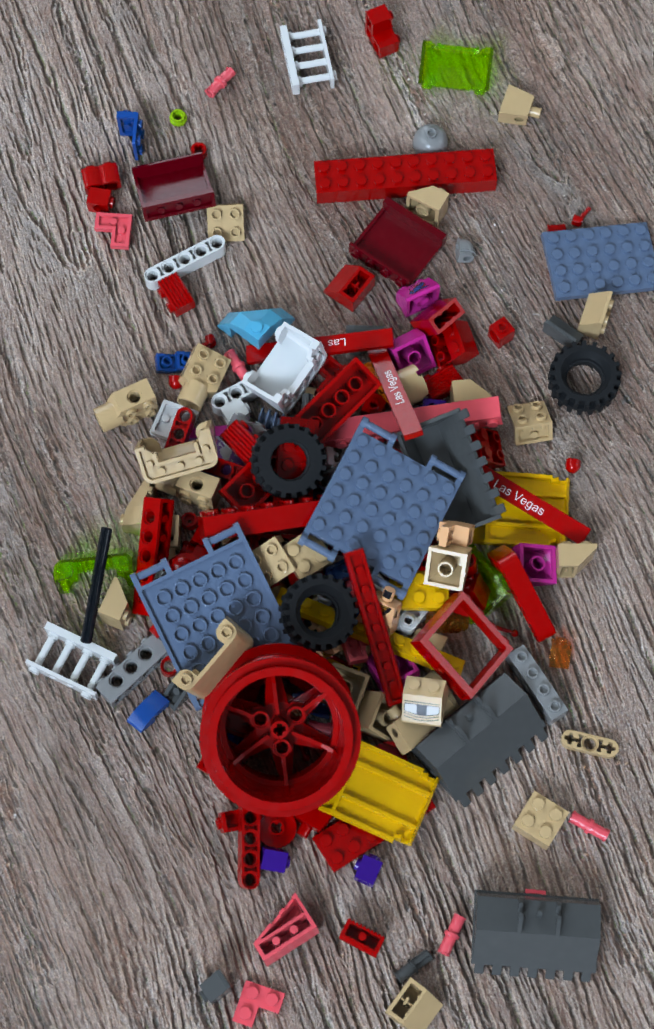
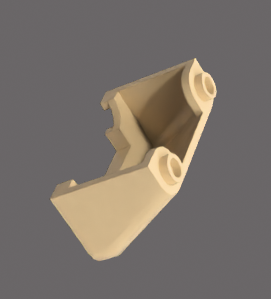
M212 419L199 423L196 428V440L161 449L158 440L153 437L138 440L134 451L144 480L147 483L155 484L215 466L218 461V451Z
M228 616L224 618L216 629V636L224 645L201 672L196 668L192 671L181 669L172 680L179 688L200 699H205L243 652L253 647V638Z

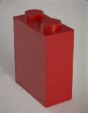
M456 297L441 299L433 302L411 320L410 323L414 329H419L426 336L439 335L466 312Z

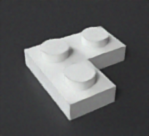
M164 399L151 427L150 435L167 440L177 411L185 406ZM191 409L196 415V423L197 418L199 416V411ZM185 412L182 415V420H189L190 413Z

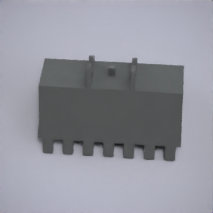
M457 408L420 423L423 436L405 441L401 431L397 432V438L403 454L425 466L430 456L434 454L442 462L459 471L463 470L466 472V476L461 482L443 521H459L474 524L475 528L502 518L501 513L506 512L504 503L497 505L494 499L500 496L497 487L491 489L488 482L494 480L492 472L484 473L482 466L488 464L485 455L480 458L477 455L476 451L481 449L482 446L479 440L472 442L470 435L475 433L476 430L473 424L466 426L464 419L470 416L467 408L463 410ZM435 466L431 469L453 482L456 479Z
M503 673L502 675L499 674L476 693L472 699H469L446 718L442 723V727H436L411 752L435 779L436 777L440 779L439 784L456 802L459 800L463 807H467L471 803L466 794L472 789L476 796H480L484 792L479 783L485 778L489 785H493L497 781L492 772L498 767L503 775L510 770L505 762L507 758L511 757L517 764L522 760V756L518 751L520 747L524 746L526 751L530 753L535 749L531 738L536 735L543 742L548 738V735L543 729L546 724L539 716L527 693L506 673Z
M475 890L471 964H475L474 973L483 974L484 965H492V975H501L502 966L510 967L509 975L518 977L521 967L528 968V978H537L538 969H546V979H554L556 970L564 971L563 980L572 981L573 973L581 972V982H590L591 973H596L601 941V904L599 899Z

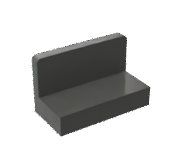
M555 315L550 320L544 322L542 329L544 333L563 346L566 345L567 348L575 341L578 345L584 336Z

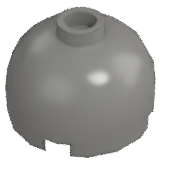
M426 124L420 127L415 132L412 142L415 154L446 152L448 139L444 129L435 124Z

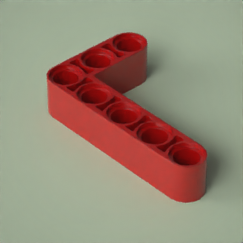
M182 407L177 411L165 448L189 441L196 420V415L191 409ZM185 412L190 413V418L187 421L182 420V415ZM179 430L184 431V436L181 439L176 438V433ZM218 458L215 466L201 471L230 480L243 466ZM230 465L232 468L231 473L224 475L223 468Z
M505 544L488 552L487 556L491 564L503 575L538 643L555 635L556 630L517 554Z
M238 806V884L242 889L248 890L256 888L260 882V815ZM247 812L253 815L252 823H248L245 820ZM247 833H250L253 836V842L251 844H248L245 841V835ZM246 854H251L253 857V862L250 865L245 862ZM247 874L253 878V883L250 886L246 885L244 881Z

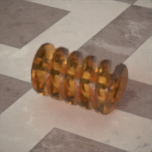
M429 611L427 613L425 625L437 611ZM452 612L435 633H460L461 631H466L469 626V617Z

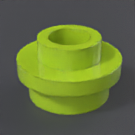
M181 109L173 110L169 116L170 123L176 127L183 126L187 122L186 113Z

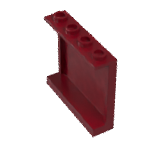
M202 152L131 167L145 222L216 206L214 191L210 185Z
M386 197L383 201L382 209L354 243H349V253L353 258L365 262L367 267L374 268L380 272L384 278L394 281L398 287H408L415 283L445 245L447 234L389 197Z

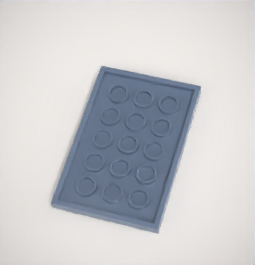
M647 222L541 233V241L555 301L588 298L590 293L612 291V295L654 291V250Z

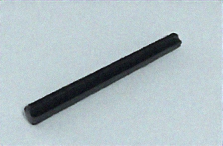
M102 527L99 536L80 640L86 644H90L93 638L112 529L108 527Z

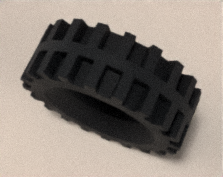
M582 340L581 345H577L575 341L571 343L569 348L565 345L560 353H556L548 374V389L552 391L551 397L558 399L557 405L560 407L565 405L567 412H571L572 409L576 410L577 415H581L582 412L592 415L593 411L597 410L599 413L603 410V407H608L618 392L622 371H619V361H614V353L608 354L606 352L607 347L603 346L600 349L596 347L597 342L593 341L592 345H587V340ZM578 365H587L594 368L601 377L600 387L590 394H581L574 391L567 382L569 370Z
M286 423L266 430L256 439L257 442L252 446V455L249 458L252 467L250 471L251 474H254L256 484H259L262 490L270 493L271 496L283 499L304 496L311 490H314L319 481H322L323 472L327 468L325 466L327 454L324 455L323 448L325 447L323 443L319 442V437L311 433L309 428L301 427L300 424ZM283 443H293L304 451L306 467L297 478L284 479L273 470L271 465L272 454Z
M317 573L315 575H308L288 587L286 594L281 598L282 605L278 611L281 612L279 623H283L284 626L282 631L284 634L289 635L291 643H296L314 652H323L345 643L346 639L354 633L353 628L358 624L356 614L359 613V608L355 607L357 599L352 597L350 593L352 589L350 587L346 588L343 585V580L334 579V575ZM311 595L324 596L334 606V622L325 631H312L301 620V605Z

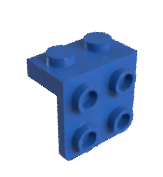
M129 110L117 111L116 118L120 136H132L135 160H139V155H143V144H141V139H144L145 135L143 120L139 118V112H131Z

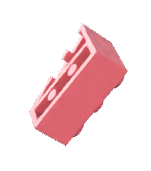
M294 893L287 905L279 911L278 916L265 928L253 944L266 967L319 934V931L299 897Z

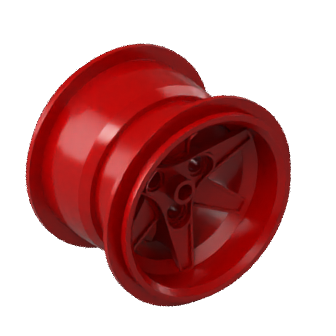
M269 643L243 652L211 693L205 697L200 725V750L210 778L229 800L259 815L289 817L300 815L322 806L344 787L359 757L361 726L346 681L327 659L299 645ZM281 676L296 677L314 687L288 702ZM265 678V705L236 697L248 684ZM323 699L326 700L332 715L330 736L304 722L306 717ZM298 709L301 711V716L293 718L290 716V712ZM228 711L236 714L255 728L233 749L226 731ZM257 714H264L266 716V720L262 723H258L254 718ZM277 724H281L282 728H277ZM279 742H285L288 746L285 750L280 751L276 748V745ZM293 744L324 750L314 763L292 774ZM270 747L278 775L258 772L246 765L242 760Z

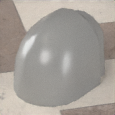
M457 238L455 246L457 263H470L476 256L474 245L467 239Z

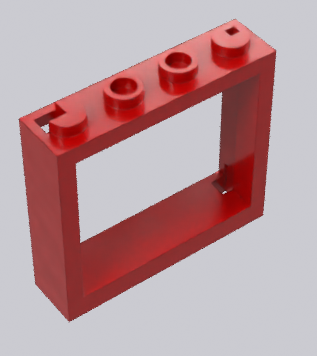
M464 591L453 593L410 642L443 680H446L447 685L461 700L472 699L514 649L509 644V640L501 635L496 625L487 619L484 611L472 602L470 595ZM458 605L498 649L497 653L470 685L467 684L429 641L431 636Z

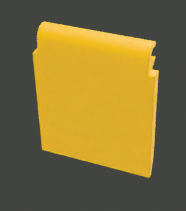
M495 471L569 516V478L561 481L559 477L553 478V475ZM498 496L494 498L496 504L504 503L506 512L501 513L502 518L475 528L472 544L495 546L505 544L506 546L514 547L518 543L557 546L558 543L568 541V538Z
M361 741L359 757L350 778L344 787L332 799L320 806L318 810L390 843L396 840L402 844L412 846L440 779L438 777L436 779L431 778L429 773H423L424 768Z

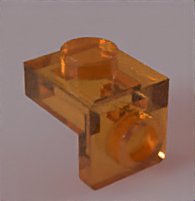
M562 637L551 639L549 667L569 669L572 645L568 639Z

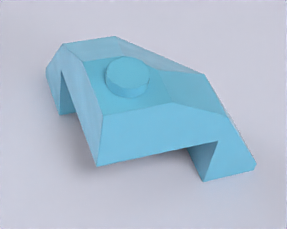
M282 308L229 312L217 327L231 338L235 333L239 334L257 349H260L284 321L291 325L295 318Z

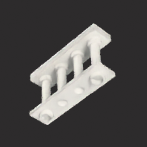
M321 19L317 20L318 29L291 33V31L288 32L287 25L280 26V38L293 95L300 94V87L303 84L329 80L332 89L334 88V81H337L336 70H332L326 44V26H322ZM319 36L320 44L295 48L290 43L296 39ZM322 51L324 56L322 59L304 62L294 61V57L298 54ZM326 65L327 73L307 77L297 75L300 69Z
M47 621L44 629L48 638L35 662L26 659L25 663L29 668L28 670L35 675L41 673L80 692V695L87 700L92 698L98 700L99 696L94 691L97 682L107 666L118 663V655L93 642L90 644L82 643L80 636ZM60 639L65 642V647L51 671L43 667L42 664L54 642ZM77 647L82 650L83 654L68 679L59 673L72 649ZM96 656L100 658V663L87 687L76 683L88 659Z

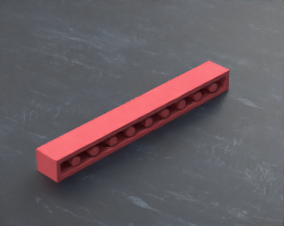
M499 396L413 408L419 423L460 408V410L467 408L470 416L464 419L466 426L473 424L475 430H478L482 427L495 428L498 425H503ZM392 411L349 417L323 445L324 447L338 449L346 448L364 416L369 418L370 422L390 433L400 432V428ZM367 428L363 430L364 433L382 443L388 441Z

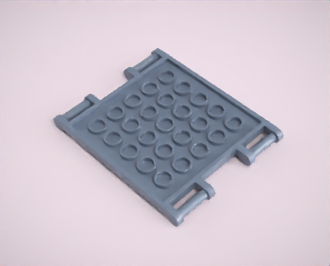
M364 416L297 544L307 546L327 557V560L330 562L334 561L338 551L346 553L362 547L368 566L373 569L371 572L373 583L383 589L385 586L393 587L396 590L395 595L402 601L438 531L439 522L443 521L461 482L466 476V472L463 470L459 471L442 462L434 454L430 456L425 466L392 448L398 434L386 431L370 422L369 418ZM364 428L385 438L388 442L384 444L364 433ZM435 466L455 477V481L453 482L431 470L432 467ZM310 534L311 536L332 546V550H329L321 546L320 544L310 540L308 538V535ZM378 573L401 584V589L378 577Z
M238 522L210 538H203L202 542L208 554L172 571L167 558L164 557L160 559L161 562L138 573L130 574V578L177 674L181 669L192 671L196 668L201 672L224 644L217 638L216 629L226 616L231 618L253 638V647L269 643L298 645L291 643L289 635L284 634L282 631L284 626L283 623H279L281 612L278 610L280 606ZM237 533L239 539L214 551L212 545ZM165 569L166 575L144 586L141 585L140 580ZM187 692L195 710H201L204 699L198 700L196 696Z

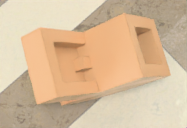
M440 521L437 533L438 546L447 547L454 544L468 547L473 542L475 525L459 521Z

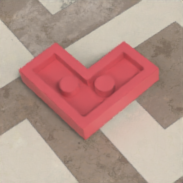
M96 212L95 232L112 233L111 249L129 250L133 215Z
M246 980L232 1021L252 1028L259 1008L279 1014L285 993Z

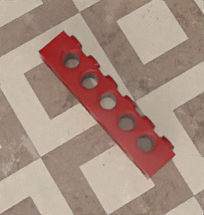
M144 497L136 573L161 562L160 559L164 557L168 560L174 500ZM156 573L140 580L141 585L144 586L152 582ZM134 588L132 614L149 616L136 588Z

